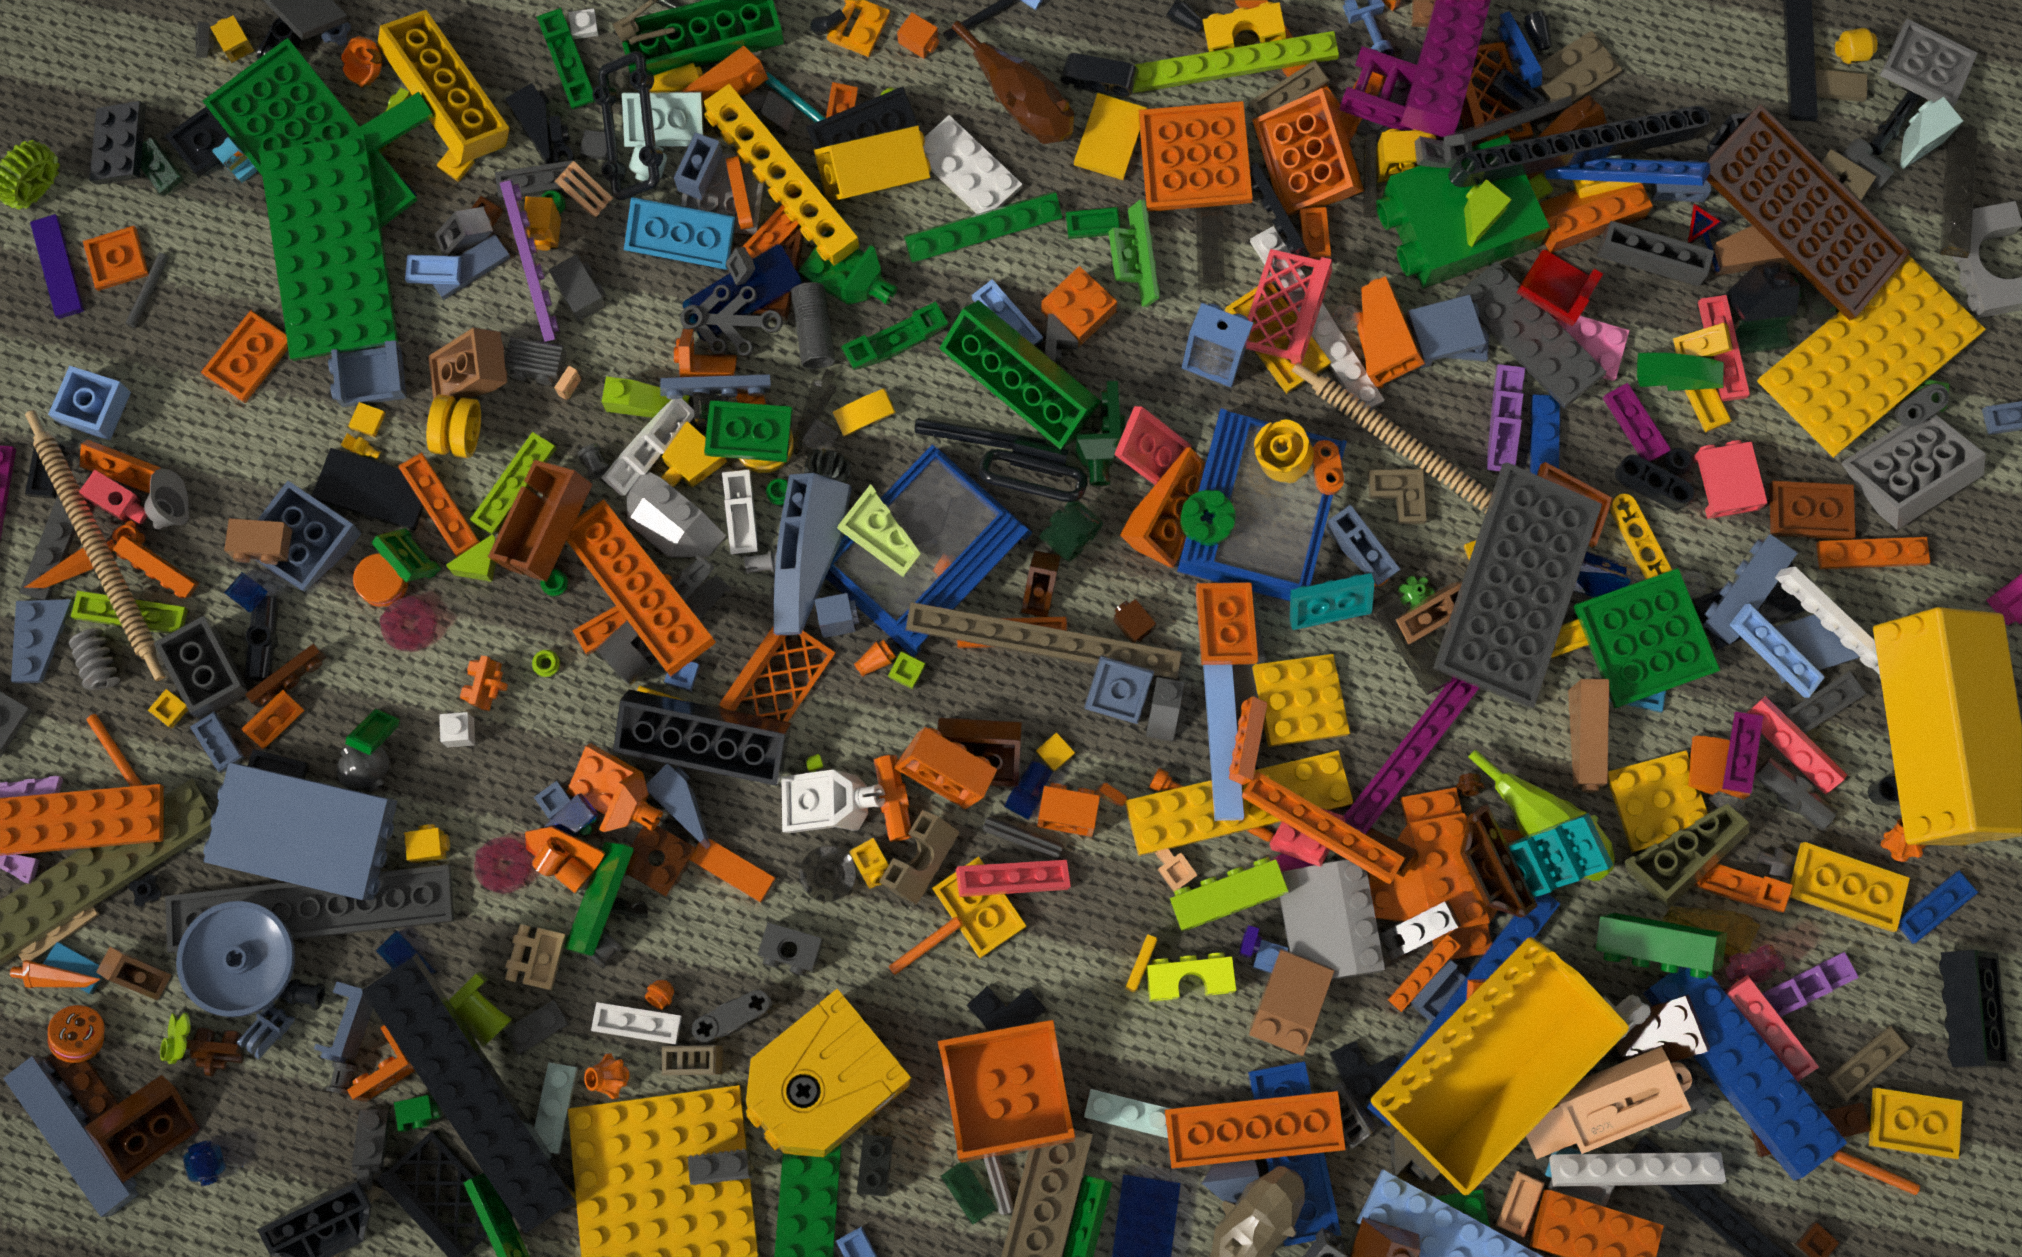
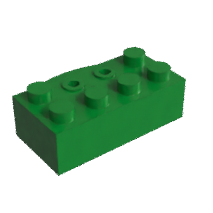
M1612 912L1600 916L1596 951L1604 952L1603 959L1607 961L1621 962V959H1627L1628 956L1633 957L1632 965L1649 968L1650 961L1660 962L1662 971L1678 973L1679 966L1691 968L1690 976L1707 979L1708 976H1713L1715 970L1723 967L1727 933Z

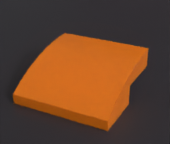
M1708 736L1692 737L1689 787L1711 795L1720 791L1742 800L1750 796V793L1722 789L1730 740Z

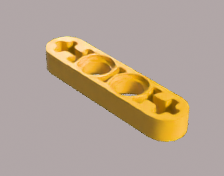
M1619 494L1616 496L1610 506L1611 514L1645 579L1657 576L1658 573L1663 574L1671 571L1672 568L1636 500L1629 494ZM1620 501L1623 504L1628 503L1629 508L1626 511L1629 517L1633 514L1635 515V518H1631L1627 523L1623 521L1628 517L1626 512L1617 508ZM1632 524L1640 526L1643 531L1642 536L1638 538L1633 537L1629 533V526ZM1650 548L1655 553L1654 561L1644 560L1641 555L1642 549ZM1658 562L1661 564L1657 571L1655 568L1652 571L1649 570L1650 567H1653Z

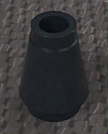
M1175 0L1166 15L1171 18L1170 22L1196 33L1203 26L1204 18L1186 0Z
M1544 10L1525 16L1523 26L1537 52L1551 48L1549 16L1545 15Z

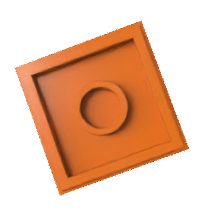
M135 226L83 241L94 286L97 291L148 276L149 271Z

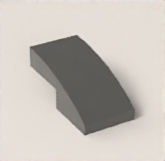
M1420 136L1415 141L1417 165L1452 168L1461 154L1473 151L1472 142L1448 147L1445 145V140L1440 141Z

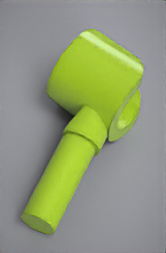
M819 754L808 757L806 763L809 773L824 768Z

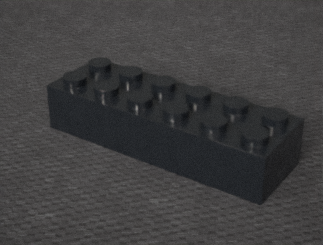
M628 689L620 699L613 752L777 786L784 772L791 723Z

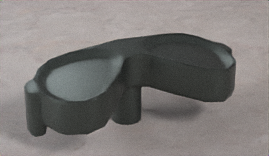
M621 897L615 898L610 911L614 914L625 915L626 920H630L631 917L639 919L648 918L645 902L640 901L632 906H628Z

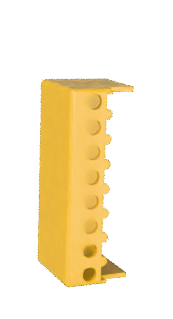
M1936 607L1875 625L1873 627L1904 835L1907 844L1964 846L2022 836V722L2004 616L1996 612Z
M1529 937L1372 1096L1371 1103L1463 1195H1469L1628 1032L1629 1026L1577 970L1562 961L1555 952L1538 940Z

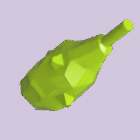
M1476 749L1468 756L1495 781V789L1511 808L1519 831L1524 836L1587 814V812L1578 809L1571 802L1556 797L1510 772L1502 773ZM1592 815L1590 817L1610 856L1613 866L1584 878L1591 881H1600L1614 869L1615 858L1612 843L1597 824L1598 817Z

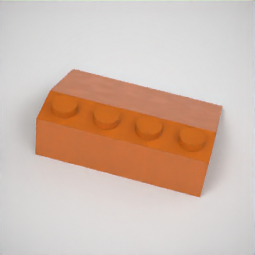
M1321 88L1252 119L1274 192L1288 216L1299 213L1300 208L1325 206L1364 191L1333 93Z

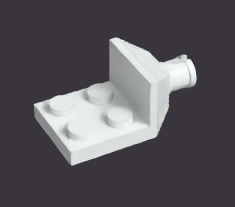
M826 770L781 777L782 832L785 833L834 827L858 831L868 815V808L882 807L885 803L884 798L876 799V796L885 795L881 785L877 784L867 787L854 774L837 770Z

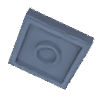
M1100 655L1084 708L1138 724L1154 671Z

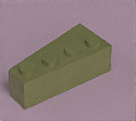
M1727 803L1695 821V824L1673 833L1670 838L1648 847L1645 852L1638 856H1632L1625 860L1626 870L1669 909L1749 834V822Z

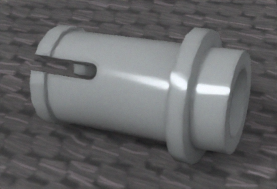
M768 551V554L744 557L745 568H747L746 573L750 574L766 570L775 572L777 552L772 553V551Z

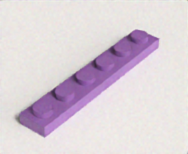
M513 179L503 180L500 182L501 190L544 342L554 340L556 338L555 332L559 331L556 316H551L548 306L552 305L548 289L543 290L541 283L545 276L541 263L536 264L534 253H537L534 237L529 238L526 227L530 226L526 210L521 211L519 200H523L519 184H514Z

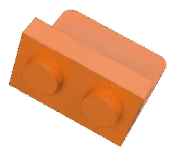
M683 329L681 338H676V347H674V363H679L680 377L735 376L736 355H699L694 353V329Z

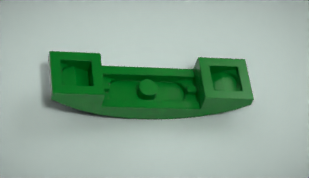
M559 8L536 16L572 110L596 102L593 99L591 84L562 9Z
M935 301L912 312V317L872 336L866 337V335H863L842 345L841 348L853 370L883 362L912 348L947 327L948 322Z

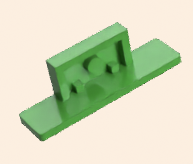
M1138 200L1128 209L1130 229L1112 228L1109 231L1115 281L1138 283L1141 306L1148 307L1159 299L1160 287L1157 283L1156 261L1153 256V239L1150 234L1148 221L1149 212L1146 208V201Z

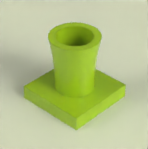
M478 972L449 999V1002L463 1023L476 1037L482 1048H484L512 1018L497 1009L477 991L488 980L481 972Z

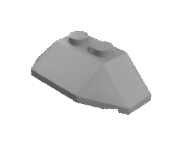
M649 471L644 475H640L627 492L628 525L668 558L695 557L696 554L709 557L726 538V535L698 507L661 477Z

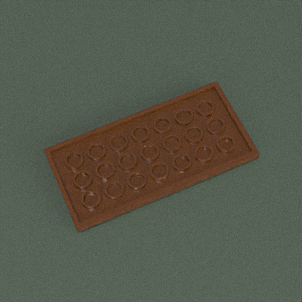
M1761 104L1754 108L1706 161L1710 163L1711 170L1706 180L1849 321L1857 317L1910 254V251Z

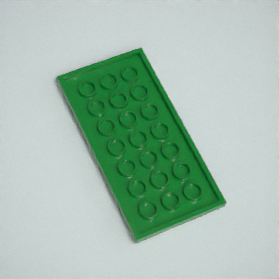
M288 38L202 100L261 175L259 152L342 138L359 128L357 123ZM377 149L370 155L382 228L417 202L418 199Z
M360 134L259 152L290 360L298 361L331 355V349H337L339 353L382 346L385 345V341L396 340L398 342L366 135Z

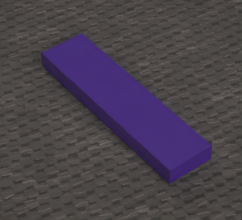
M53 214L31 221L30 224L55 317L61 319L84 312L59 217Z

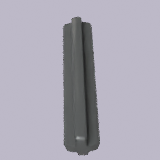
M987 817L983 825V831L1056 859L1061 856L1063 845L1059 842L992 817Z

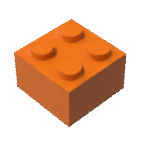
M1080 266L1046 296L1041 303V312L1047 318L1048 313L1054 314L1077 339L1078 348L1116 313L1117 301Z
M1050 783V787L1044 786L1037 827L1092 837L1100 796L1094 795V790L1078 788L1077 792L1066 790V785Z

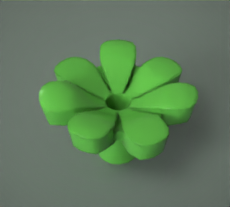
M1414 576L1407 577V584H1400L1398 587V592L1404 594L1400 598V602L1403 605L1410 602V609L1434 593L1433 588L1426 586L1428 579L1425 577H1421L1418 581Z

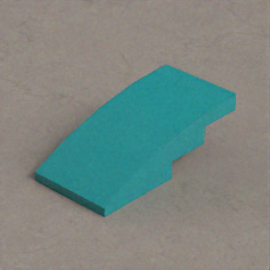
M1589 813L1508 843L1533 897L1550 893L1558 887L1580 881L1585 876L1607 870L1613 866Z

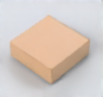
M568 365L554 387L560 397L569 400L581 381L578 371Z

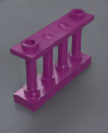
M1362 46L1355 66L1362 68L1355 89L1346 88L1339 110L1392 129L1412 131L1413 129L1400 126L1405 106L1390 102V98L1397 80L1409 85L1412 84L1417 65ZM1372 72L1387 77L1380 97L1364 93ZM1436 136V140L1441 139L1440 136Z

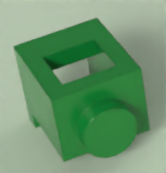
M431 1095L394 1102L398 1131L401 1132L410 1131L409 1125H412L413 1129L428 1127L431 1120L442 1116L441 1108Z

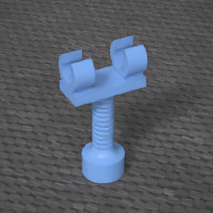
M1344 0L1345 5H1343V9L1348 17L1349 24L1364 20L1374 43L1371 49L1391 56L1394 52L1389 40H1383L1374 16L1383 13L1385 5L1382 0H1367L1369 6L1358 9L1355 0Z

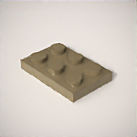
M1591 30L1539 63L1542 69V85L1538 86V88L1547 100L1571 96L1572 104L1621 74L1622 69Z

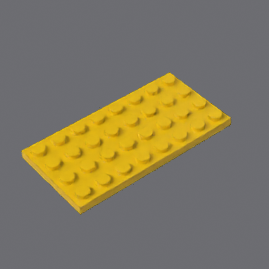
M1908 255L1857 317L1849 321L1841 312L1837 313L1760 376L1757 382L1834 458L1979 337L1986 329Z

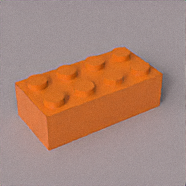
M1543 1190L1529 1247L1559 1257H1656L1664 1225L1552 1190Z

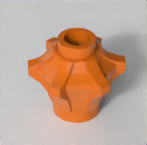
M1902 818L1897 820L1896 825L1891 831L1884 833L1883 837L1885 839L1880 844L1882 848L1890 850L1891 857L1894 860L1906 862L1910 857H1922V849H1925L1926 846L1907 844Z
M612 1053L605 1054L602 1061L585 1071V1085L590 1091L596 1090L607 1094L611 1099L619 1098L621 1087L627 1085L629 1070L626 1066H623L624 1062L622 1059L616 1061Z

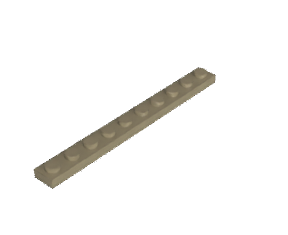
M913 602L909 606L905 631L1096 666L1098 665L1100 655L1153 670V676L1172 680L1178 678L1182 653Z

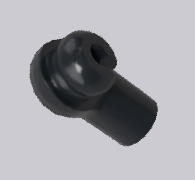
M839 8L829 16L815 17L810 23V29L816 35H823L847 19Z

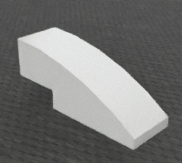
M751 469L722 472L730 553L757 552L758 541Z

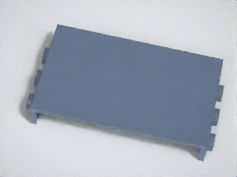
M228 763L224 783L218 790L219 802L217 810L211 818L212 830L210 838L204 846L205 858L203 862L360 900H373L380 888V880L378 879L380 869L385 865L387 859V852L385 851L387 841L392 837L394 831L392 821L397 800L247 765Z

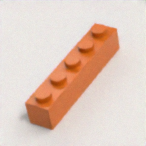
M122 535L113 548L119 558L129 560L134 568L144 570L146 576L151 579L156 578L160 581L161 586L167 589L171 588L175 591L174 594L182 599L191 597L200 584L128 535Z
M1254 696L1245 700L1241 705L1242 712L1238 721L1239 728L1235 736L1236 743L1232 752V764L1229 767V779L1242 785L1253 781L1267 702Z
M1446 933L1391 994L1388 1001L1402 1012L1461 945Z

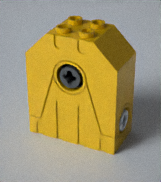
M837 988L823 999L819 1005L817 1004L751 1058L746 1094V1116L756 1128L762 1126L766 1131L764 1138L774 1151L779 1148L783 1154L825 1157L888 1105L890 1101L906 1090L910 1085L911 1077ZM809 1092V1098L806 1099L804 1096L799 1098L798 1093L807 1094Z

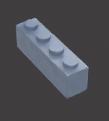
M1771 534L1764 540L1760 538L1756 540L1749 550L1752 556L1748 561L1743 559L1735 569L1734 573L1737 574L1733 582L1728 581L1719 592L1723 597L1718 604L1713 602L1704 613L1708 618L1702 626L1728 644H1731L1740 636L1729 625L1745 604H1751L1758 610L1778 582L1775 578L1781 569L1788 568L1797 555L1796 551Z

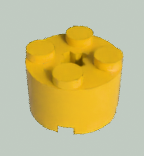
M1287 419L1268 423L1256 435L1254 441L1256 458L1264 473L1271 479L1279 482L1294 483L1310 469L1314 458V450L1306 432L1298 423Z

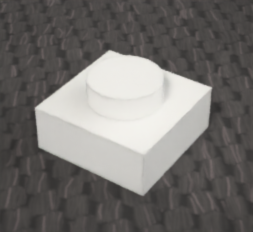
M594 8L568 12L573 40L599 36Z

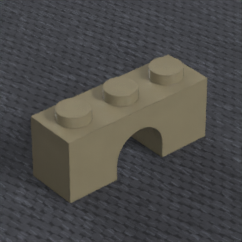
M922 810L908 833L917 842L915 857L908 863L893 858L879 883L899 897L917 905L960 832L939 816Z

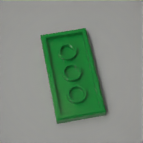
M604 842L602 851L605 852V856L592 873L565 943V949L589 956L594 955L634 851L632 847L624 844Z

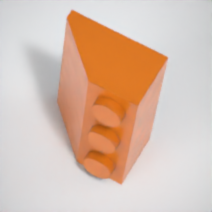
M924 727L915 735L894 769L963 809H967L984 798L997 771L986 758L974 756L967 752V748L962 744L950 742L943 737L940 731Z

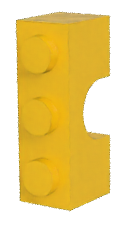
M1265 2L1260 4L1259 7L1251 9L1245 7L1238 8L1233 13L1224 15L1215 13L1203 19L1209 52L1235 48L1234 39L1239 32L1244 30L1255 32L1259 37L1260 43L1286 39L1280 2Z

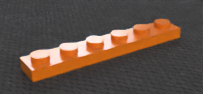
M1256 771L1253 781L1248 784L1242 794V798L1388 884L1392 882L1405 859L1403 856Z

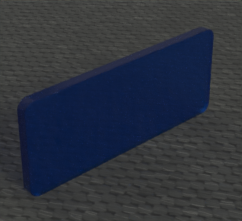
M777 244L752 259L756 269L745 284L736 285L731 273L686 299L682 306L684 309L689 305L700 306L713 294L716 286L725 285L731 291L730 299L726 302H719L708 313L718 314L740 294V290L743 287L750 286L756 290L757 299L753 303H746L734 314L750 316L752 313L791 291L793 287L801 284V278L784 248ZM721 289L718 292L719 298L726 296L725 289ZM748 290L745 292V299L752 297V291ZM694 314L691 316V323L698 321V315ZM707 325L715 336L723 332L718 325ZM697 331V334L700 337V339L706 342L702 335Z

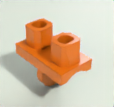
M482 655L480 660L469 661L468 675L475 677L473 686L465 685L462 687L460 699L481 710L490 711L492 700L497 698L498 691H507L508 684L501 682L503 672H501L502 664L490 659L488 656Z

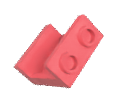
M1735 440L1717 448L1713 444L1699 448V451L1692 457L1693 463L1698 462L1709 503L1705 508L1707 519L1758 511L1767 504L1752 442L1742 443L1741 440Z

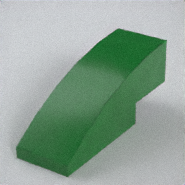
M1638 353L1637 379L1639 387L1667 386L1668 391L1724 388V362L1677 353Z

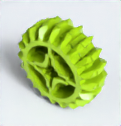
M34 140L29 142L23 141L20 146L16 144L12 151H7V155L4 158H0V201L18 210L23 207L27 209L31 203H36L54 183V178L59 174L57 169L60 164L55 153L45 144Z

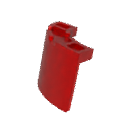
M1542 250L1516 293L1572 327L1590 301L1588 299L1603 273L1593 269L1590 275H1587L1551 252Z

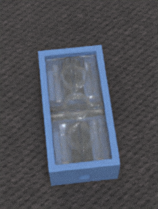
M1201 303L1189 332L1182 369L1232 387L1244 357L1253 322L1249 321L1244 315L1227 313L1218 305Z

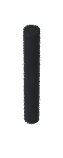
M999 0L961 23L970 30L1014 4V1ZM952 28L943 32L948 42L959 36Z

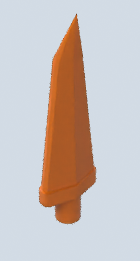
M110 540L106 543L110 551L113 552L115 543L113 540ZM82 547L24 588H47L94 568Z
M24 960L23 967L13 966L10 970V976L23 979L25 987L28 988L88 987L101 980L92 976L36 963L32 960Z

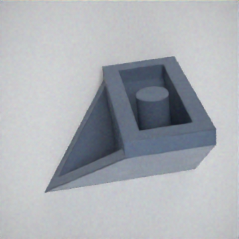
M1255 1160L1214 1164L1202 1181V1184L1223 1202L1224 1200L1236 1202L1246 1185L1259 1178Z

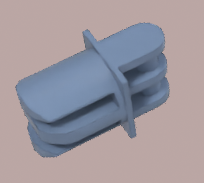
M274 1003L263 1009L260 1014H256L257 1020L236 1043L242 1048L246 1046L247 1051L251 1054L255 1053V1057L259 1060L277 1039H282L283 1034L295 1020L293 1016H286L283 1009H276ZM269 1014L272 1016L270 1021L266 1019ZM279 1021L282 1023L280 1028L276 1026Z

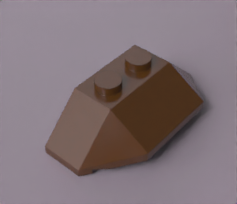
M1488 804L1482 805L1469 815L1460 846V854L1486 906L1520 918L1525 917L1538 905Z

